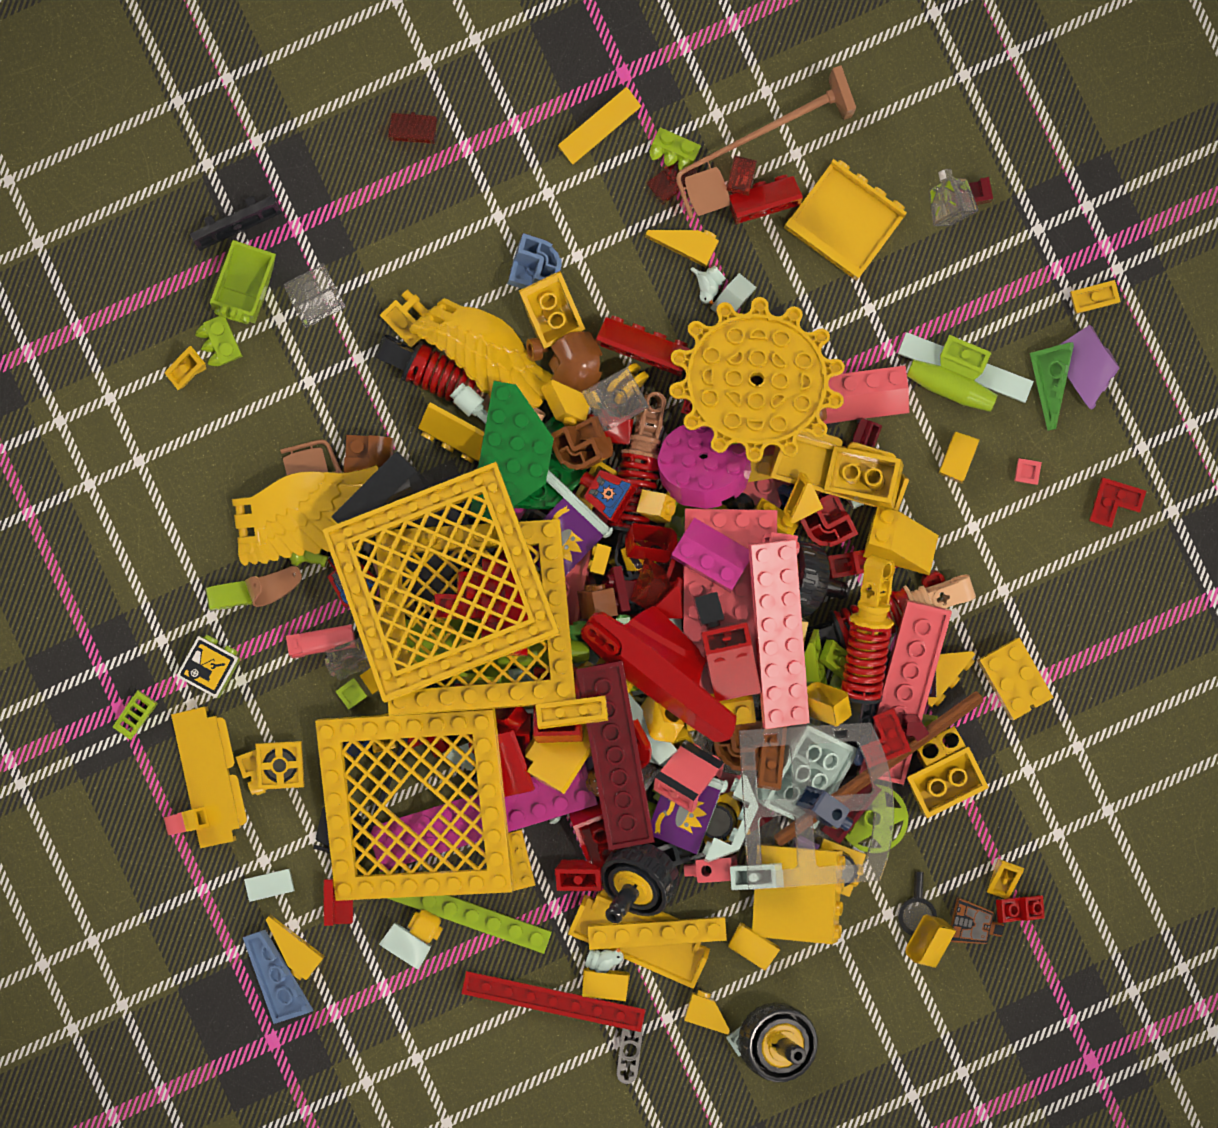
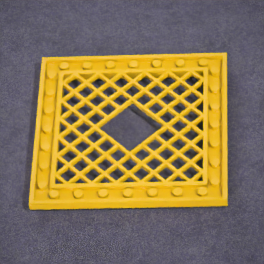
M496 462L323 529L384 703L560 635ZM483 494L485 500L477 496ZM472 499L483 503L479 514L468 511ZM466 501L464 508H461L456 505L458 503ZM487 506L492 520L482 517ZM450 508L461 511L457 523L446 519ZM445 509L442 517L434 514L435 512ZM465 514L476 518L471 529L460 525ZM429 516L440 520L435 532L424 527ZM423 518L420 525L412 522L417 519ZM480 520L491 524L486 536L475 531ZM444 522L454 526L449 538L439 534ZM407 524L418 529L413 540L402 536ZM401 526L398 534L390 531ZM494 528H496L500 542L490 538ZM458 529L469 533L464 544L453 540ZM422 531L433 535L428 546L417 542ZM385 533L396 537L391 549L381 545ZM380 534L377 542L369 540V538ZM473 535L484 539L479 551L468 546ZM437 537L447 541L442 553L432 549ZM400 539L411 544L406 555L395 551ZM488 541L499 546L494 557L483 553ZM364 542L374 545L369 557L359 553ZM451 544L462 548L457 559L446 555ZM415 546L426 550L421 561L410 557ZM378 548L389 552L384 564L374 560ZM502 549L508 563L498 559ZM466 550L477 554L472 566L461 561ZM429 552L470 569L451 611L411 594V590ZM393 554L404 558L399 570L388 566ZM481 556L492 560L487 572L476 568ZM358 557L367 560L363 570ZM407 561L418 565L414 576L403 572ZM371 563L382 567L377 578L366 574ZM496 563L507 567L502 578L491 574ZM386 569L397 573L392 585L381 581ZM510 570L513 574L516 585L506 581V578ZM474 571L485 575L480 587L469 583ZM400 576L411 579L407 591L396 587ZM365 578L375 582L371 591ZM488 578L500 582L495 593L484 589ZM379 584L390 588L384 600L374 596ZM504 584L515 588L510 600L499 596ZM467 586L478 590L473 602L462 598ZM393 591L404 594L399 606L388 602ZM518 591L524 606L513 602ZM481 593L493 597L488 608L477 604ZM408 597L419 601L414 613L403 608ZM373 599L383 603L379 612L376 610ZM496 599L508 603L503 615L492 611ZM460 601L471 605L466 617L455 613ZM423 603L434 607L429 619L418 615ZM387 605L397 609L392 621L381 617ZM511 606L522 609L518 621L506 617ZM474 608L486 612L481 623L470 619ZM438 610L449 614L444 626L433 621ZM401 612L412 616L407 628L396 623ZM527 612L529 620L522 622ZM489 614L501 618L496 630L485 626ZM453 616L463 620L459 632L448 628ZM416 618L427 623L422 634L411 630ZM381 621L390 624L386 635ZM504 621L514 624L500 631ZM467 623L478 627L474 638L463 634ZM431 625L442 629L437 640L426 636ZM394 627L405 631L400 643L389 638ZM482 629L493 633L478 639ZM446 631L456 635L452 647L440 643ZM409 633L419 637L415 649L404 645ZM460 638L470 641V643L456 648ZM423 640L435 644L429 656L419 652ZM389 643L398 646L394 656L392 655ZM439 646L449 650L434 656ZM402 648L412 652L408 664L397 660ZM416 655L426 658L424 661L413 664ZM396 664L405 668L398 670Z
M560 519L519 522L529 550L536 555L533 560L534 564L539 559L540 574L538 573L560 635L547 639L546 643L544 641L540 642L544 648L537 656L528 649V655L534 660L527 668L517 661L519 656H514V658L512 656H505L510 662L503 670L493 661L488 662L480 672L476 668L471 669L476 676L469 684L459 676L460 674H457L446 685L441 681L437 682L440 688L424 687L388 701V716L536 706V704L576 699ZM478 524L475 531L486 536L491 524ZM462 525V526L471 529L473 525ZM442 526L439 534L449 538L454 526ZM426 527L435 532L436 527ZM494 528L490 538L500 542L496 528ZM394 529L390 531L398 534L400 529ZM405 529L402 536L413 540L418 529ZM458 529L453 540L464 544L469 533ZM422 531L417 542L428 546L433 535ZM385 533L381 545L391 549L396 537ZM380 534L375 536V542H377ZM473 535L468 546L479 551L484 539ZM437 537L432 549L443 551L447 541ZM400 539L395 551L406 554L411 544ZM488 541L485 548H498L499 546ZM451 544L448 551L454 550L450 557H454L457 553L460 554L462 548ZM538 545L539 553L531 546ZM415 546L410 556L421 561V558L416 553H422L426 550ZM378 548L376 552L377 561L384 564L389 552ZM484 549L483 553L494 557L487 550ZM430 553L423 566L432 572L433 575L426 583L419 577L416 581L423 587L416 593V596L419 597L425 589L432 595L443 594L448 588L457 594V588L452 583L457 579L458 572L464 571L466 567L462 566L459 570L450 560L438 556L444 563L436 571L427 564L434 555V553ZM474 553L471 557L464 554L463 557L467 560V564H473V559L477 554ZM393 554L388 566L399 570L403 560L401 561L399 556ZM477 564L476 568L482 570V567ZM377 565L379 575L382 567ZM446 565L456 572L450 581H447L439 574ZM406 566L404 568L405 572L414 576L416 570L412 572ZM386 569L381 581L392 585L397 573ZM400 576L396 587L407 591L406 586L411 579H407L402 584V576ZM436 577L446 584L439 593H436L429 587V584ZM379 584V597L384 600L390 588ZM393 591L388 602L399 606L403 599V594ZM412 598L409 601V603L403 608L407 610L413 604L414 601H416L417 603H419V601ZM423 603L422 607L424 610L420 616L423 617L427 612L431 614L433 611L430 609L431 606ZM387 605L381 617L392 621L397 609ZM401 612L396 623L406 627V613ZM416 618L412 628L418 624L424 629L425 625L420 622V619ZM436 618V623L444 625L445 621L443 619ZM381 621L386 635L390 624ZM432 625L426 636L431 635L437 640L438 636L432 632L436 626ZM448 625V628L456 631L453 627ZM394 627L389 638L400 643L405 631ZM448 632L440 643L447 645L445 641L452 633ZM408 634L407 637L415 643V646L412 649H415L418 640H416L411 634ZM460 638L462 642L458 645V647L470 642L468 640ZM389 643L392 655L394 656L398 646ZM421 645L420 648L429 656L431 651ZM402 648L397 660L408 664L412 652ZM546 650L548 654V666L542 660L539 659ZM536 662L546 669L539 679L529 671ZM513 663L523 671L516 681L506 673ZM396 664L398 670L405 668ZM490 665L500 673L493 682L483 675V672ZM549 673L550 680H543ZM525 674H527L531 679L534 680L527 682H519L525 676ZM502 676L511 682L496 684ZM479 677L487 683L473 685ZM455 679H457L464 685L449 687L455 681Z
M495 708L394 716L376 715L328 718L315 721L336 901L507 893L514 891ZM449 735H459L454 742L447 737ZM437 736L432 743L424 738ZM462 737L473 744L466 753L457 746ZM401 738H414V740L408 745ZM440 738L450 745L444 754L434 747ZM383 739H393L388 746L380 741ZM418 739L428 747L422 756L412 748ZM371 740L366 747L358 742ZM396 741L406 748L400 757L390 749ZM343 742H348L343 749ZM374 742L384 750L378 758L368 751ZM352 743L362 751L356 759L346 752ZM452 749L463 756L457 765L447 758ZM430 750L440 757L435 766L424 759ZM473 750L475 752V761L469 756ZM408 752H411L418 759L412 768L402 760ZM386 753L396 760L390 769L380 761ZM364 754L374 761L368 770L359 763ZM344 756L350 762H352L351 766L347 769V771L345 767ZM465 759L475 767L469 776L459 768ZM443 761L453 768L447 777L437 770ZM421 762L430 769L425 778L415 771ZM399 763L409 771L403 779H400L392 772ZM376 765L386 772L380 781L371 774ZM355 766L364 773L359 782L349 775ZM455 771L465 779L459 788L449 780ZM476 772L478 784L471 779ZM433 773L443 780L437 789L427 782ZM411 774L446 803L420 835L386 807V804ZM389 775L399 783L393 791L383 784ZM367 776L377 784L371 792L361 785ZM347 779L355 785L350 793H348ZM468 782L478 790L472 798H469L461 791ZM445 784L455 791L449 800L439 792ZM379 787L389 795L383 803L373 796ZM357 789L367 796L361 805L351 797ZM458 794L468 802L462 810L452 803ZM478 795L480 798V806L474 802ZM369 799L379 806L373 815L364 808ZM350 802L357 808V810L353 813L352 816L350 811ZM470 805L480 812L474 821L464 814ZM448 806L458 814L452 822L442 815ZM381 810L391 817L385 826L376 819ZM360 811L369 818L364 827L354 820ZM460 817L470 824L464 833L454 826ZM481 817L483 829L476 824ZM438 818L448 826L442 834L432 827ZM394 820L404 828L398 836L388 829ZM372 821L382 829L376 838L366 830ZM352 824L360 830L355 838L353 837ZM472 828L482 835L476 844L466 836ZM450 829L460 836L454 845L444 837ZM428 830L438 837L432 846L422 839ZM406 831L416 839L410 847L400 840ZM384 832L394 840L388 848L378 841ZM362 834L372 841L366 850L356 842ZM462 840H465L473 847L466 856L456 848ZM483 840L485 845V852L479 847ZM440 841L450 848L444 857L434 849ZM418 842L428 849L422 858L412 850ZM396 843L406 850L400 859L390 851ZM374 844L384 851L378 860L369 853ZM355 847L362 852V855L357 859V861L355 855ZM475 850L485 858L479 866L469 859ZM453 851L463 859L457 867L447 860ZM430 853H433L441 860L435 868H432L424 861ZM408 854L418 861L412 870L402 862ZM386 855L396 862L390 871L381 864ZM365 856L374 863L369 872L359 864ZM465 862L473 868L459 870ZM443 863L451 869L449 871H437ZM487 863V869H481ZM421 864L429 870V872L415 871ZM400 865L408 873L393 872ZM378 866L386 874H372V872ZM357 869L364 875H358Z

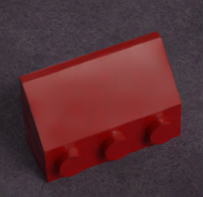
M781 175L774 178L775 182L766 184V181L753 184V188L748 190L738 188L731 191L732 195H729V206L735 225L800 206L803 197L794 176Z
M497 724L504 797L533 791L535 787L530 773L527 772L528 768L514 730Z

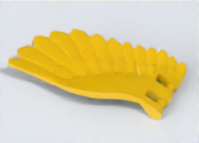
M444 298L437 303V306L431 308L425 314V317L420 318L410 327L409 331L416 334L421 339H425L429 344L435 345L440 351L444 350L451 360L454 359L459 368L464 369L466 375L471 380H475L481 392L488 393L490 398L493 381L516 384L532 408L540 407L543 403L542 400H546L541 389L543 385L551 381L553 374L538 366L535 361H530L522 341L515 331L502 319L474 307L460 306Z
M372 466L349 473L298 472L279 479L252 497L232 499V504L236 509L234 519L236 529L239 531L237 540L241 564L246 566L248 562L256 565L258 561L267 564L269 560L278 561L279 555L284 558H291L292 553L303 556L305 550L313 554H319L321 549L330 552L323 529L338 524L331 516L379 467ZM244 505H251L252 513H245ZM254 527L255 536H248L247 528Z

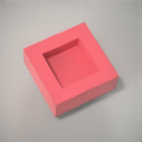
M1019 458L1014 481L1038 485L1042 462Z

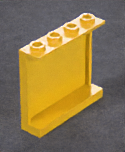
M833 159L830 166L799 208L787 221L784 229L857 281L907 212L904 211L905 207L896 200L892 202L886 198L887 194L878 187L873 188L868 185V180L859 173L855 175L849 171L850 167L841 160L837 162Z
M772 843L758 844L756 848V864L782 863L783 886L754 889L752 932L763 938L822 944L838 942L842 934L839 916L843 912V903L840 902V893L844 890V879H841L842 870L845 868V856H842L843 850L831 851L787 846L780 847L772 845Z

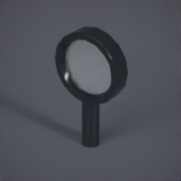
M915 871L914 898L906 900L898 912L899 924L909 935H913L924 915L937 917L934 906L923 898L924 872Z

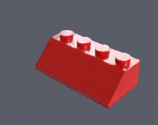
M613 315L611 319L605 317L596 338L598 346L681 377L684 369L672 363L671 354L678 349L691 350L687 348V343L680 340L671 342L666 340V335L659 332L647 333L645 332V327L634 323L632 326L626 325L623 319Z
M482 559L483 571L487 572L492 560ZM499 559L508 563L507 559ZM496 563L491 574L502 578L507 567ZM510 570L506 578V581L516 585L513 574ZM488 578L484 589L495 593L500 582ZM504 584L499 596L510 600L515 588ZM518 591L513 602L524 606ZM482 593L481 606L488 608L493 597ZM496 599L492 611L503 615L508 603ZM511 606L506 617L518 621L522 609ZM481 610V621H482V619H483V617H484V615H485V613H486V612H484V611H482V610ZM527 612L522 622L528 620ZM489 614L485 626L496 630L501 618ZM504 621L500 631L514 624ZM482 629L481 638L493 633ZM528 647L506 656H528Z

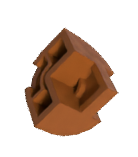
M571 332L559 338L551 347L555 353L549 362V366L554 372L551 380H555L590 396L602 375V372L599 371V357L603 354L590 332Z
M592 416L576 426H565L551 434L554 438L552 448L561 464L566 465L570 469L583 470L590 468L611 457L613 454L611 438L605 436L598 416Z
M346 435L344 473L359 471L372 466L380 468L393 455L394 439L384 436Z
M756 719L755 723L736 725L731 739L723 742H714L717 757H720L732 770H758L762 719Z

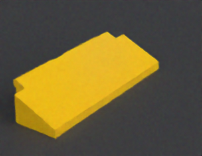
M800 433L796 438L799 450L794 457L785 456L781 449L775 446L769 474L771 478L795 484L800 472H803L817 491L876 508V505L824 491L833 448L837 446L896 458L891 452L856 442H851L848 444V447H844L839 437L828 434L824 437L816 438L809 433ZM903 473L894 509H892L895 511L899 510L909 479Z
M600 657L596 664L607 662ZM586 661L585 663H582L579 667H585L594 664H592L589 661ZM626 679L629 694L634 685ZM586 723L583 724V742L537 743L533 737L525 750V757L532 762L527 772L539 782L565 794L591 753Z
M208 706L171 714L191 808L196 809L205 806L210 825L209 827L196 830L200 848L236 841V836H233L232 830L241 828V825L247 822L238 777L229 773V768L234 766L235 761L226 721L224 718H217V716L208 718L206 711H209ZM196 812L198 822L200 824L201 816Z
M603 888L602 891H598L596 898L584 895L568 935L589 943L588 926L679 919L664 912L653 916H640L627 912L620 923H612L606 918L605 912L613 900ZM701 942L620 948L624 959L693 989L710 952V948L701 945ZM609 948V949H607V950H612V951H614V950H617L618 948Z

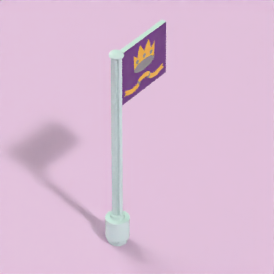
M462 383L450 395L454 399L453 403L468 417L473 414L486 424L488 412L484 409L485 406L482 405L484 399L469 385L466 386ZM548 470L547 482L564 498L543 520L560 519L564 572L566 576L602 537L607 538L612 534L613 528L606 525ZM532 545L531 547L539 553L538 545ZM530 551L531 556H532V558H533V560H534L535 557H536V555H534V554ZM539 559L535 563L538 568H540Z
M651 756L650 762L659 765ZM668 759L661 766L664 767L670 759ZM714 777L698 797L697 807L692 813L660 795L651 820L653 836L698 854L719 796L728 787L727 780L723 781Z

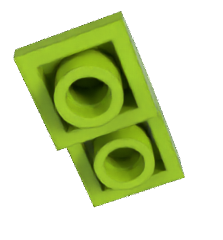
M245 581L206 588L209 611L231 609L233 606L252 604Z

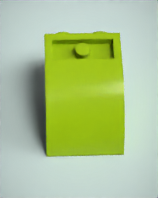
M233 240L210 300L214 313L239 323L248 324L251 322L255 324L270 282L276 254Z

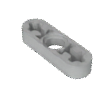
M643 1026L641 1032L634 1031V1038L639 1037L638 1041L633 1039L624 1040V1036H630V1030L622 1028L617 1077L624 1084H630L637 1078ZM626 1044H634L637 1048L636 1054L633 1056L625 1055L623 1052L624 1046ZM622 1058L627 1061L636 1060L635 1064L630 1063V1071L634 1072V1074L629 1075V1079H625L624 1074L620 1073L626 1068V1062H621Z

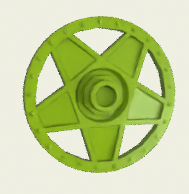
M875 784L881 791L857 821L850 834L848 833L845 837L851 845L864 852L881 853L890 850L902 840L907 830L908 811L904 801L895 791L883 785ZM885 792L893 796L901 808L886 807ZM903 821L901 832L892 842L889 826ZM872 836L881 848H868L858 843Z

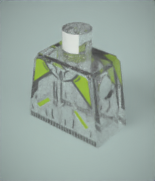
M951 169L938 172L941 184L930 190L933 226H952L979 211L966 179L953 178Z

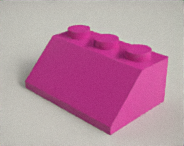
M696 518L692 520L671 555L672 559L730 593L750 561L749 549Z

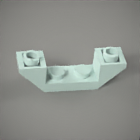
M743 774L740 780L735 778L730 791L734 792L733 799L747 804L748 808L743 807L739 814L740 826L738 829L733 828L728 839L732 842L731 845L717 838H714L712 843L707 841L702 854L706 855L705 862H711L739 851L758 809V804L747 776Z

